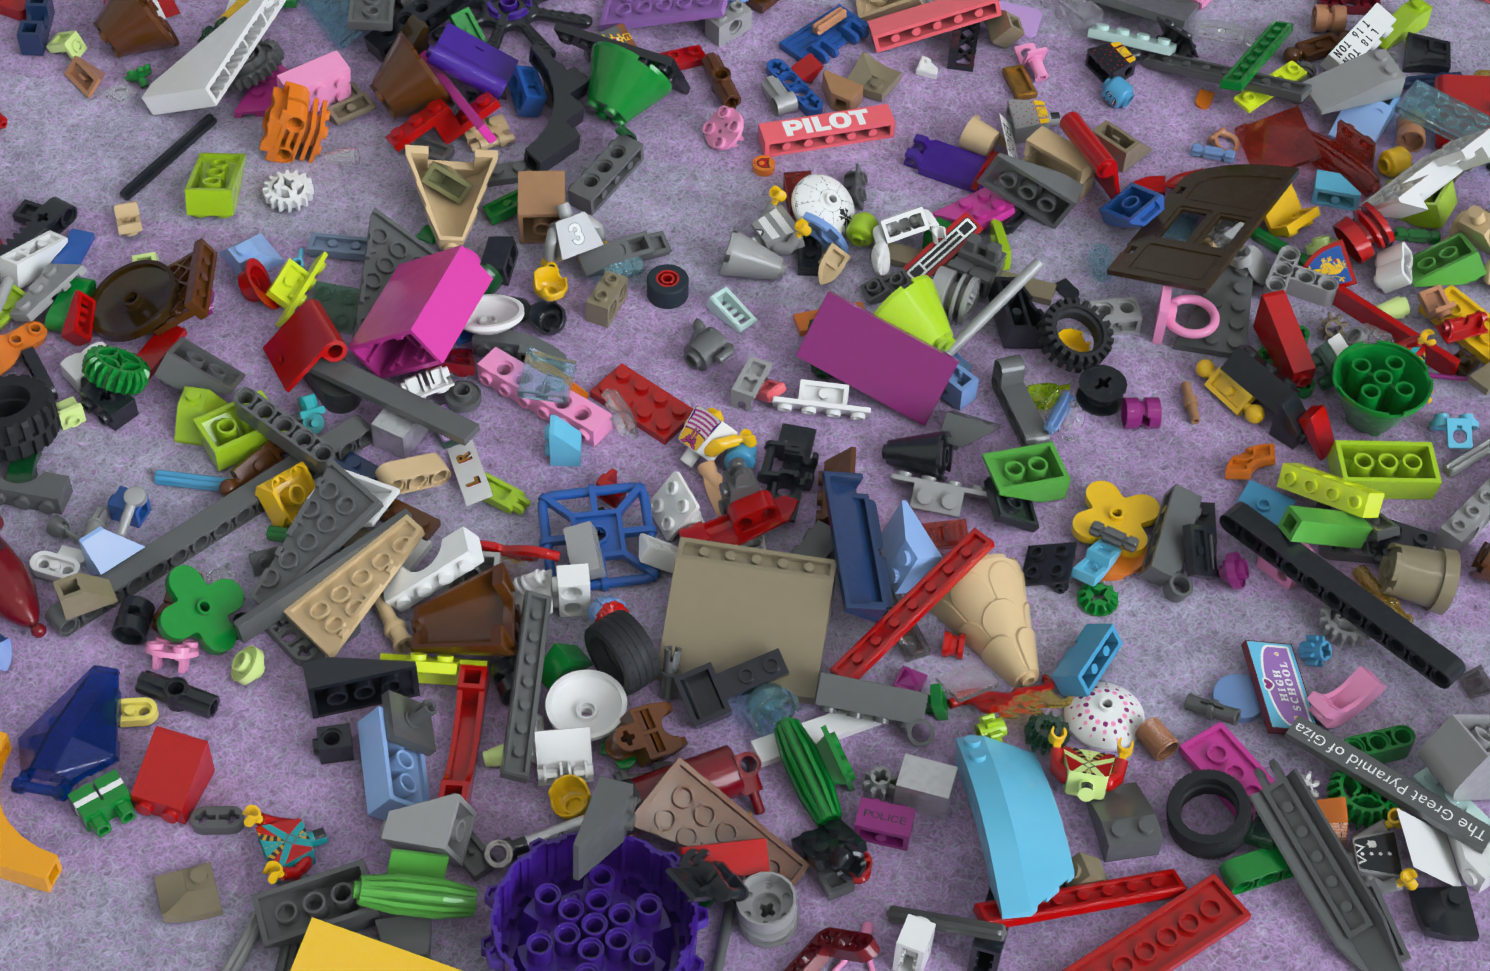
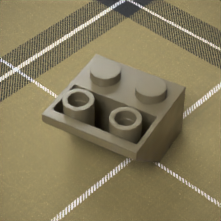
M1107 120L1092 130L1115 159L1118 171L1121 173L1151 152L1152 148Z

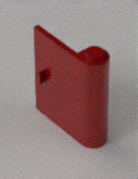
M1443 74L1434 79L1435 148L1437 150L1443 148L1442 146L1450 141L1490 128V76Z
M1074 111L1068 112L1061 118L1060 127L1095 172L1093 173L1095 175L1094 178L1112 200L1120 193L1117 162L1080 114Z
M316 299L305 301L263 347L287 392H290L321 357L330 362H338L347 354V346L321 302Z

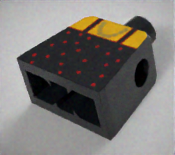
M1113 42L1089 48L1085 65L1102 83L1109 77L1113 79L1116 76H1121L1126 80L1134 75L1136 61L1141 59V54L1137 48L1128 51L1120 42Z

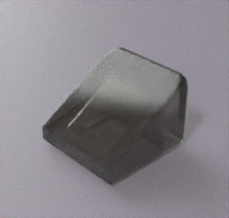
M1482 665L1467 671L1458 678L1469 699L1490 694V678Z

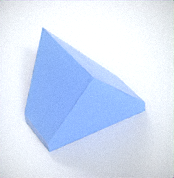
M101 526L79 539L88 572L92 576L102 575L145 547L107 531Z

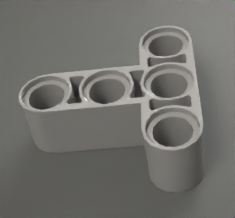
M1294 246L1282 247L1268 274L1262 294L1284 290L1288 295L1320 306L1332 305L1339 287L1338 281L1331 276L1299 266L1300 251Z

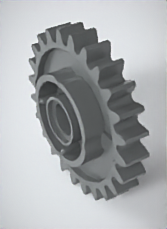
M266 39L264 42L260 40L227 91L235 92L238 89L241 92L245 87L248 90L251 85L257 86L258 82L265 81L267 76H272L271 72L278 70L277 66L281 65V60L284 59L283 55L285 53L279 43L274 40L269 41V39Z

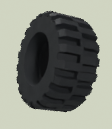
M8 374L5 377L0 375V463H3V461L12 463L17 462V459L23 458L25 460L34 453L42 452L44 447H48L53 442V438H56L61 426L58 409L50 387L39 378L34 376L31 378L26 374H21V376Z

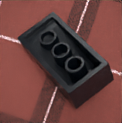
M327 657L302 663L313 719L381 705V695L388 690L408 698L420 696L415 661Z

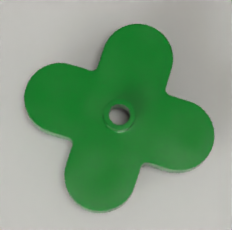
M188 565L175 567L165 579V587L173 600V604L166 607L157 618L159 633L170 642H182L189 637L197 638L196 640H198L202 648L212 655L227 653L233 648L237 639L236 631L228 616L234 614L243 605L244 593L242 588L231 579H220L208 585L200 573L193 567Z

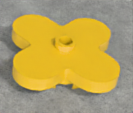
M1095 481L1088 485L1084 500L1089 509L1079 512L1073 518L1071 527L1073 536L1080 542L1094 544L1101 539V536L1097 538L1090 535L1089 529L1094 521H1099L1106 528L1110 526L1126 533L1127 537L1131 535L1139 540V545L1134 553L1124 550V546L1118 547L1122 549L1121 556L1134 558L1142 555L1148 541L1147 534L1143 528L1155 524L1160 509L1157 500L1145 494H1137L1125 498L1114 484L1107 481Z

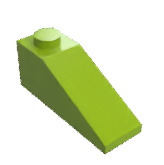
M1409 0L1392 15L1397 19L1391 26L1394 30L1385 39L1383 37L1379 39L1382 43L1378 48L1389 50L1405 40L1408 32L1417 33L1427 27L1433 7L1424 0Z

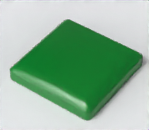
M427 224L415 236L419 240L431 245L436 242L432 230Z

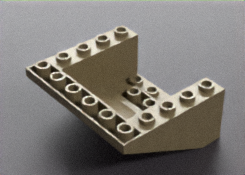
M680 537L659 653L660 668H663L664 648L666 646H673L672 657L675 646L682 649L679 665L681 674L711 662L717 674L779 648L789 675L763 685L762 688L749 695L815 705L834 600L836 561L833 559ZM659 675V677L656 678V680L661 681L662 675Z

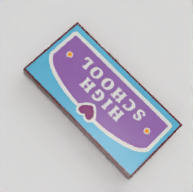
M1245 640L1241 647L1267 733L1285 735L1299 715L1317 725L1314 715L1308 710L1311 704L1307 700L1308 694L1292 644Z

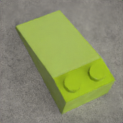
M245 153L199 154L184 189L187 215H192L196 218H204L206 216L228 218L234 216L246 159Z

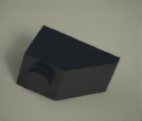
M1291 390L1278 402L1269 431L1270 436L1292 450L1299 444H1305L1308 440L1298 422V419L1306 410L1294 390Z

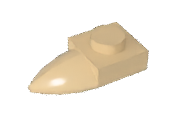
M833 242L827 247L818 262L820 264L818 269L819 285L830 283L836 279L851 257Z

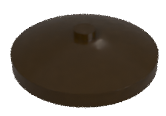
M156 260L135 261L112 272L98 285L91 298L96 300L93 322L95 332L108 341L126 342L140 338L153 331L170 315L177 303L179 283L175 274L166 264Z

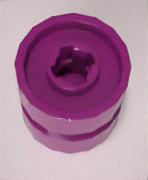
M1124 397L1122 399L1121 420L1123 429H1138L1140 425L1145 429L1160 428L1162 409L1159 397H1144L1142 401L1138 397Z

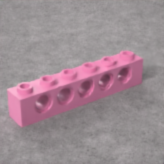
M497 347L493 348L477 363L478 380L484 386H490L503 397L511 398L522 408H528L536 413L542 420L550 421V415L558 416L581 432L582 443L595 447L612 430V414Z

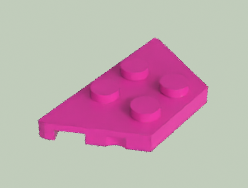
M281 64L277 66L278 70L271 72L272 76H267L265 81L258 82L257 86L252 85L235 109V118H242L244 114H256V117L264 116L265 111L272 102L271 94L274 86L278 87L277 75L288 71V69Z
M984 187L933 212V216L935 219L939 217L953 223L962 214L967 212L985 230L991 227V220L1003 221L1011 217L1015 213V207L1012 203Z

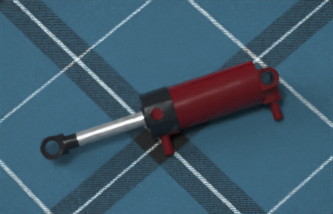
M724 745L684 759L686 763L730 799L748 795L755 815L765 813V808L759 791L763 790L758 775L762 764L760 757L756 753L747 751L734 755L728 745ZM741 761L745 763L747 772L741 768ZM672 764L631 779L621 780L622 782L633 784V796L637 797L635 810ZM585 814L511 840L510 837L493 840L484 847L482 861L490 869H501L515 862L518 859L517 856L528 853L530 851L529 842L539 837L544 840H552L563 834L579 831ZM633 828V831H627L626 836H635L645 831ZM493 847H499L504 851L505 856L502 862H494L491 859L490 851Z

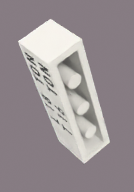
M1376 3L1320 65L1327 71L1368 52L1369 49L1374 51L1382 43L1379 39L1381 37L1385 39L1394 30L1391 26L1397 19L1380 4Z

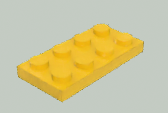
M1450 285L1444 289V292L1449 302L1455 301L1457 306L1451 311L1452 315L1445 319H1454L1462 316L1465 318L1467 315L1479 310L1487 313L1488 320L1485 321L1484 325L1488 329V333L1456 341L1472 355H1476V358L1486 365L1490 362V314L1454 285ZM1420 304L1418 312H1420L1423 316H1425L1428 319L1422 305ZM1434 318L1430 321L1435 325H1439L1445 319L1438 320V318Z

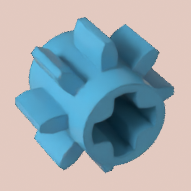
M1306 635V641H1302L1299 644L1298 654L1303 661H1306V666L1324 667V661H1328L1331 658L1332 647L1328 641H1325V636Z

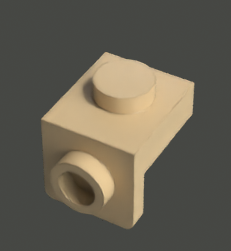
M136 201L114 205L119 235L134 236L139 231H143Z

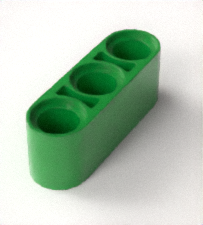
M78 276L74 277L69 282L72 286L66 291L59 292L45 318V328L49 331L62 333L75 291L80 290L91 297L96 289L95 280Z
M1396 725L1345 738L1344 741L1385 764L1406 758L1412 749L1416 735L1410 727Z
M1276 844L1231 858L1219 867L1224 881L1234 895L1294 877Z

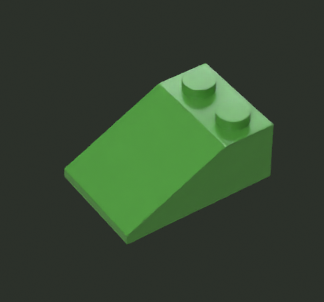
M1460 232L1413 255V266L1411 268L1413 280L1411 284L1414 287L1437 286L1439 284L1441 286L1462 285L1476 281L1487 273L1479 252L1464 233Z
M1053 441L982 454L984 464L999 495L1041 503L1066 498L1070 476Z

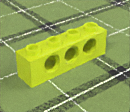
M1283 463L1277 487L1361 518H1378L1385 495L1383 492L1301 463Z

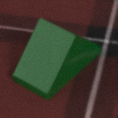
M554 643L544 657L541 683L550 690L551 686L562 676L577 670H585L592 666L593 662L577 645Z

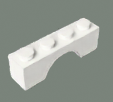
M462 526L442 539L437 557L425 569L411 572L401 566L383 590L385 603L403 612L485 562L479 537Z

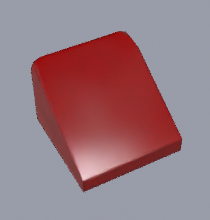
M809 53L795 63L791 69L803 81L813 83L824 66L813 54Z

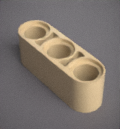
M428 453L383 463L376 469L375 476L379 482L399 488L400 493L398 495L444 484L450 479L451 471L438 453Z

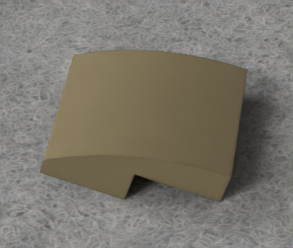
M354 81L350 83V98L327 107V110L330 111L329 120L336 126L376 109V105L365 91L361 92Z

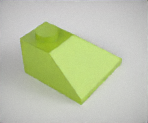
M185 386L177 407L174 441L203 446L193 419L229 403L209 389Z

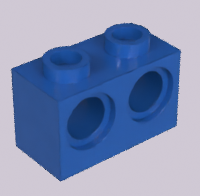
M516 65L508 82V87L517 114L523 117H539L547 100L539 73L532 66Z

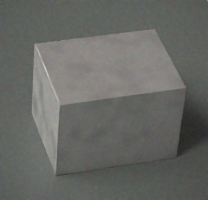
M385 408L371 423L373 446L402 459L410 455L430 430Z
M905 753L896 783L893 804H903L909 808L916 809L915 813L945 820L955 787L958 767Z

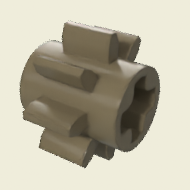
M1329 311L1328 317L1325 319L1319 318L1322 326L1318 327L1317 331L1325 332L1323 335L1324 340L1338 333L1346 336L1343 332V327L1348 326V323L1340 322L1342 319L1340 313L1334 317ZM1331 322L1338 325L1334 327L1333 332L1328 329L1331 326Z

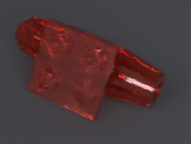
M1340 119L1337 122L1335 140L1307 129L1296 141L1295 147L1319 170L1340 173L1362 195L1367 197L1370 194H1375L1380 189L1381 179L1372 170L1374 167L1376 143L1371 137L1357 131L1352 124Z

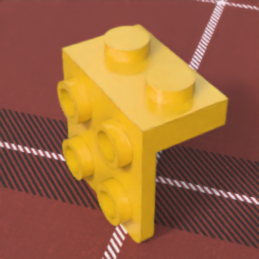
M1291 183L1264 220L1272 235L1289 238L1298 234V229L1313 224V219L1320 216L1321 213L1318 206L1302 209Z

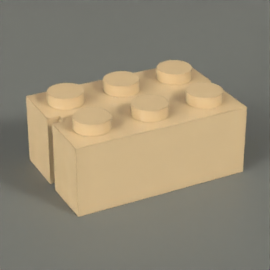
M1041 126L1026 139L1024 161L1064 173L1084 185L1078 202L1092 190L1095 176L1093 173L1095 172L1072 142L1044 126Z

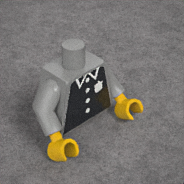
M1392 808L1388 812V820L1382 819L1351 838L1347 848V854L1364 882L1375 879L1382 895L1400 891L1403 886L1411 891L1416 890L1418 887L1417 881L1412 879L1418 877L1416 871L1412 868L1403 870L1396 832L1391 831L1392 827L1402 829L1400 819L1395 821L1396 817H1398L1396 808Z

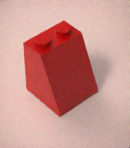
M156 726L131 792L132 802L136 811L145 816H150L151 814L159 816L171 824L178 822L186 825L215 772L208 741Z

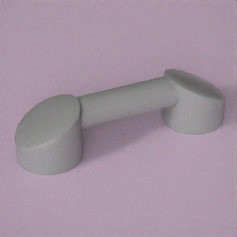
M132 486L124 492L123 497L126 505L115 533L126 538L125 536L135 508L141 507L147 502V492L139 486Z

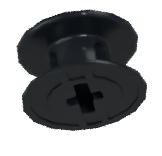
M1093 365L1086 368L1080 374V387L1076 393L1077 403L1084 411L1091 415L1102 417L1117 413L1121 409L1123 395L1127 390L1126 377L1119 370L1107 365Z

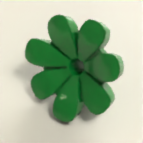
M150 64L138 67L136 71H128L124 79L130 83L138 82L141 89L148 87L149 83L146 77L152 74Z

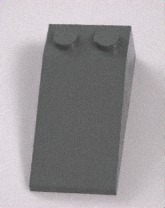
M1002 153L995 157L977 181V183L1021 210L1028 212V214L1053 229H1056L1075 207L1084 188V185L1064 173Z
M364 859L251 895L264 948L268 949L302 942L312 917L352 932L375 926V920L382 919L381 911L357 905V899L352 898L354 880L359 881L361 875H370Z

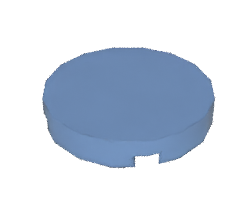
M1231 674L1218 680L1213 688L1212 699L1219 700V703L1241 709V717L1238 723L1252 722L1257 719L1261 711L1251 677Z

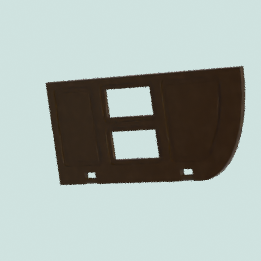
M1235 164L1210 167L1185 176L1176 185L1174 191L1170 192L1165 198L1164 210L1144 227H1141L1127 244L1126 249L1107 268V274L1207 293L1297 177L1299 168L1264 164ZM1182 212L1205 216L1185 242L1162 238ZM1220 219L1245 223L1225 249L1201 245Z

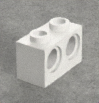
M588 563L556 566L557 576L552 577L554 608H559V616L588 615L587 609L591 604Z

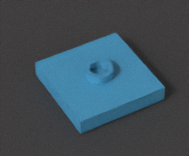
M1252 480L1248 482L1237 502L1241 501L1248 504L1275 525H1278L1288 506H1295L1296 500Z

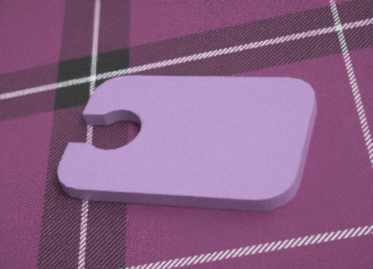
M999 1L1001 10H1006L1020 18L1025 33L1022 37L1032 38L1036 36L1042 19V12L1039 9ZM984 21L980 22V28L988 29Z

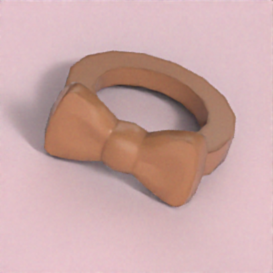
M1225 127L1209 136L1207 143L1211 144L1213 142L1214 147L1223 148L1218 141V137L1221 136L1230 139L1234 143V148L1231 150H1234L1235 153L1240 148V141L1237 136L1225 131Z

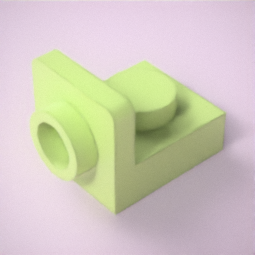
M76 30L57 33L46 46L50 53L67 52L71 59L75 55L81 57L87 50L86 44Z
M74 396L56 403L62 430L76 427L86 421L83 406L81 403H77Z

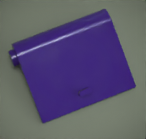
M449 22L436 45H430L425 54V57L428 58L426 63L484 94L489 92L498 101L519 61Z

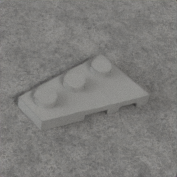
M48 264L43 268L37 280L29 286V290L23 298L16 303V307L12 310L10 316L14 321L32 322L53 303L52 297L55 294L68 290L72 286L69 282L77 275L82 277L88 271L83 264Z

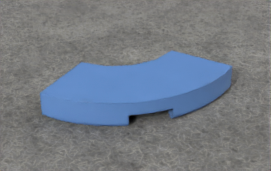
M805 212L803 219L811 227L810 236L820 242L824 252L833 242L849 254L847 242L835 227L824 219Z

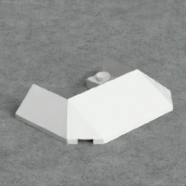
M1490 128L1450 141L1443 145V148L1438 149L1432 154L1425 155L1362 202L1360 206L1368 202L1384 217L1404 218L1429 210L1424 201L1461 172L1490 162Z

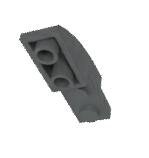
M643 231L605 243L602 246L578 255L576 259L584 277L589 278L602 275L606 270L610 272L626 269L629 264L669 255L672 250L663 231L650 234L647 231Z
M510 329L498 335H479L473 333V354L485 357L493 348L497 347L525 363L527 357L531 353H535L562 374L567 373L566 355L553 345L537 337Z

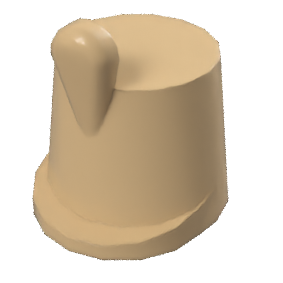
M975 115L962 132L958 147L988 157L993 148L995 150L998 143L1006 147L1004 135H1001L999 131L980 120L981 116Z

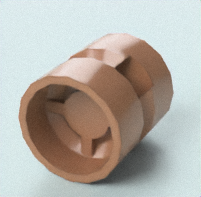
M1314 4L1311 14L1312 32H1326L1329 29L1332 33H1340L1345 30L1347 22V8L1345 5H1332L1329 8L1327 4Z
M1411 110L1401 113L1396 120V144L1406 148L1411 153L1418 152L1426 144L1425 117L1418 111Z

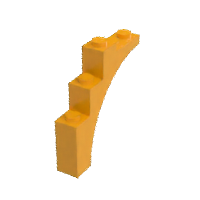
M1 731L0 783L4 765L12 750L8 734ZM0 803V878L50 893L62 871L58 855L41 849L22 837L8 822Z

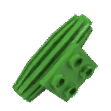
M391 848L386 874L361 875L359 881L354 880L352 886V898L357 899V905L394 915L432 919L473 917L476 911L478 894L475 887L444 879L449 855Z

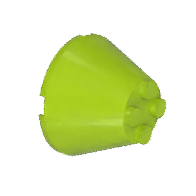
M928 275L912 278L911 282L913 284L905 289L900 286L873 313L943 352L949 350L956 342L934 281Z

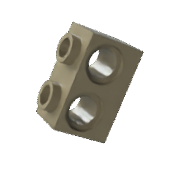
M607 270L604 272L586 301V321L606 328L610 326L628 297V277Z

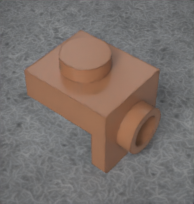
M1441 284L1417 294L1429 320L1438 318V320L1445 319L1452 315L1451 311L1457 306L1455 301L1449 302Z

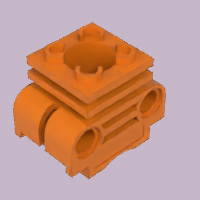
M286 81L283 89L275 86L273 88L271 105L265 111L262 127L264 135L260 140L259 150L267 151L265 160L276 163H291L294 161L300 145L299 160L304 161L310 147L308 162L313 163L315 156H319L321 153V140H326L328 134V127L325 126V121H328L330 117V111L327 110L328 101L323 100L317 114L319 98L314 97L310 111H308L309 89L303 85Z

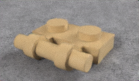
M503 114L483 119V122L497 138L492 144L487 142L475 126L462 134L467 145L470 146L471 152H475V149L488 150V148L496 146L502 148L506 147L508 143L515 142L514 134H510V127Z

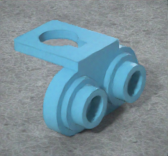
M1438 413L1429 422V427L1433 431H1446L1447 447L1449 449H1471L1473 447L1472 431L1479 429V421L1473 417V414H1460L1458 418H1449L1448 413ZM1454 431H1463L1466 434L1464 443H1457L1453 439Z

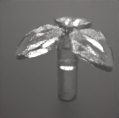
M1070 401L1065 419L1058 431H1055L1060 432L1063 430L1061 438L1068 442L1079 441V434L1072 429H1081L1086 418L1085 410L1078 411L1079 403L1077 401ZM1050 414L1045 415V420H1047Z

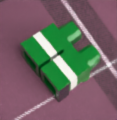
M116 769L94 780L95 789L91 783H88L67 795L71 809L81 819L88 832L92 830L99 838L110 833L112 828L109 821L118 816L122 824H127L136 818L131 795Z

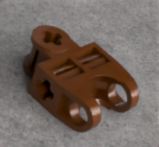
M657 702L629 709L620 718L622 726L617 728L614 734L606 739L604 748L607 755L616 761L636 756L640 767L644 768L653 765L654 762H662L685 748L688 742L686 737L679 738L678 735H670L663 729L662 718L672 713L673 708L669 702Z

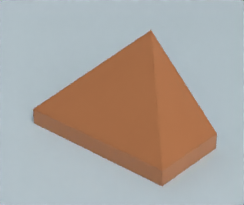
M75 55L64 74L86 97L90 98L106 73Z

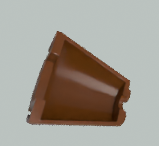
M503 563L497 564L415 606L414 617L411 619V627L414 632L410 640L411 651L426 654L515 655L521 610L520 605L515 604V597L512 592H515V588Z

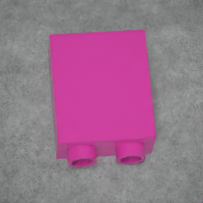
M463 245L399 264L347 348L375 376L382 379L443 364L493 278L480 265L478 255Z

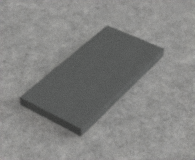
M1090 0L1157 21V16L1163 20L1168 19L1180 29H1184L1197 13L1200 3L1191 0Z

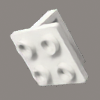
M674 471L650 500L652 516L667 541H672L677 536L678 530L699 521L705 523L699 510L700 506L680 472Z

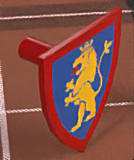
M1343 239L1320 248L1303 265L1305 268L1335 278L1339 283V287L1341 285L1349 287L1357 284Z

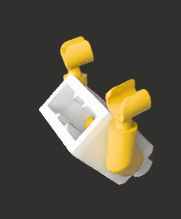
M696 405L690 417L686 419L684 428L679 435V441L688 446L680 460L690 467L694 466L700 456L708 461H714L720 453L726 449L740 446V443L750 448L756 446V437L752 435L749 429H743L740 432V436H738L737 431L723 422L724 417L721 410L716 411L715 408H708L706 411L699 405Z

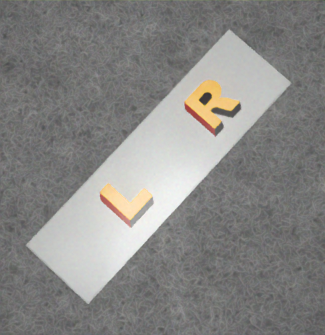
M473 439L465 446L459 444L448 448L447 451L466 506L492 497L493 494Z

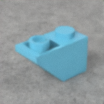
M550 415V425H545L544 439L549 440L545 444V456H550V466L580 467L582 452L581 432L558 416Z

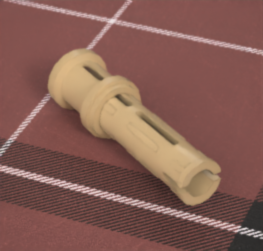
M382 592L372 606L384 625L383 633L386 638L391 639L393 643L392 648L396 654L410 652L412 636L406 630L407 625L404 620L396 616L392 606L385 603Z

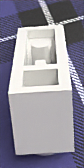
M49 230L0 256V282L4 276H8L14 280V285L22 289L36 281L41 275L43 268L50 264L67 244L68 238Z
M1447 834L1459 873L1462 875L1464 882L1472 886L1478 893L1490 886V842L1481 854Z

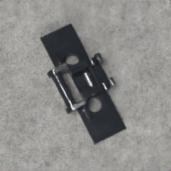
M783 423L779 440H768L765 442L764 449L766 452L761 471L757 474V481L767 484L766 490L771 492L774 499L783 496L777 492L779 489L785 488L791 491L786 496L798 499V504L788 522L795 523L802 491L811 490L815 469L819 461V454L817 452H814L812 458H810L817 429ZM774 458H778V461H783L779 472L771 471Z
M690 849L679 863L681 868H668L666 870L668 874L667 880L669 882H676V890L686 893L685 900L687 902L711 901L713 898L718 902H727L729 900L741 902L746 900L749 895V890L740 877L729 869L723 861H705V858L710 854L708 849H702L699 852L697 849Z

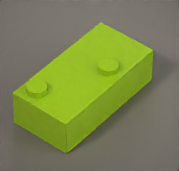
M1335 440L1327 456L1330 474L1385 493L1383 499H1433L1442 484L1432 442Z

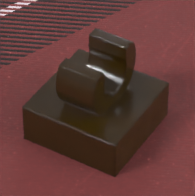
M1461 348L1454 355L1461 360L1456 375L1469 377L1479 367L1480 362L1476 360V355L1470 356L1464 352V348Z

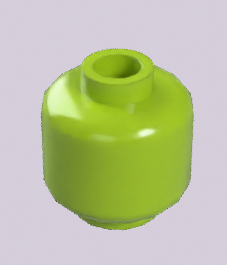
M868 212L854 214L846 228V236L857 247L869 246L874 241L873 228L879 224L876 218Z

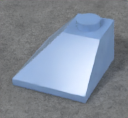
M261 233L219 252L237 276L246 268V262L250 258L259 260L267 271L284 263L282 257Z

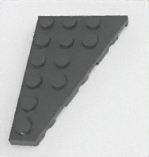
M377 208L373 209L369 220L353 337L398 265L437 253Z

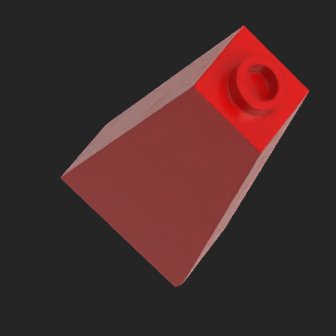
M1279 290L1262 294L1253 325L1255 332L1283 377L1287 376L1297 384L1295 388L1310 385L1316 367L1286 292Z

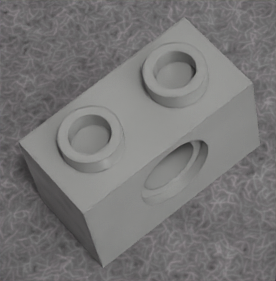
M735 0L727 4L724 17L705 19V36L719 47L749 31L752 28V9L741 0Z

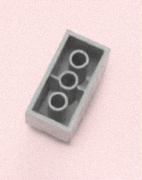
M1452 714L1425 742L1419 751L1418 757L1455 801L1490 799V714Z

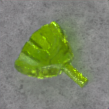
M1046 382L1032 384L1026 388L1036 408L1047 410L1058 401L1060 391L1070 389V384L1057 385L1056 383Z

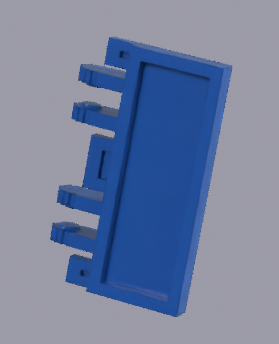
M839 4L779 42V49L796 61H800L811 53L824 65L830 60L829 56L831 58L838 57L840 54L839 48L847 44V41L856 45L860 41L859 37L867 38L869 26L867 22L846 9L847 17L821 35L813 33L812 25L838 7L846 9Z

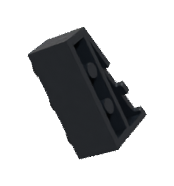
M995 276L988 294L989 302L1015 277ZM1025 286L994 315L1003 348L1043 349L1045 345L1039 346L1037 341L1040 337H1036V332L1039 329L1037 325L1044 312L1041 308L1037 309L1033 304V297Z
M1248 344L1238 346L1220 368L1274 414L1278 402L1291 390H1294L1297 394L1300 392L1295 388L1297 384L1287 376L1283 377L1277 372L1278 368L1267 360L1265 361Z

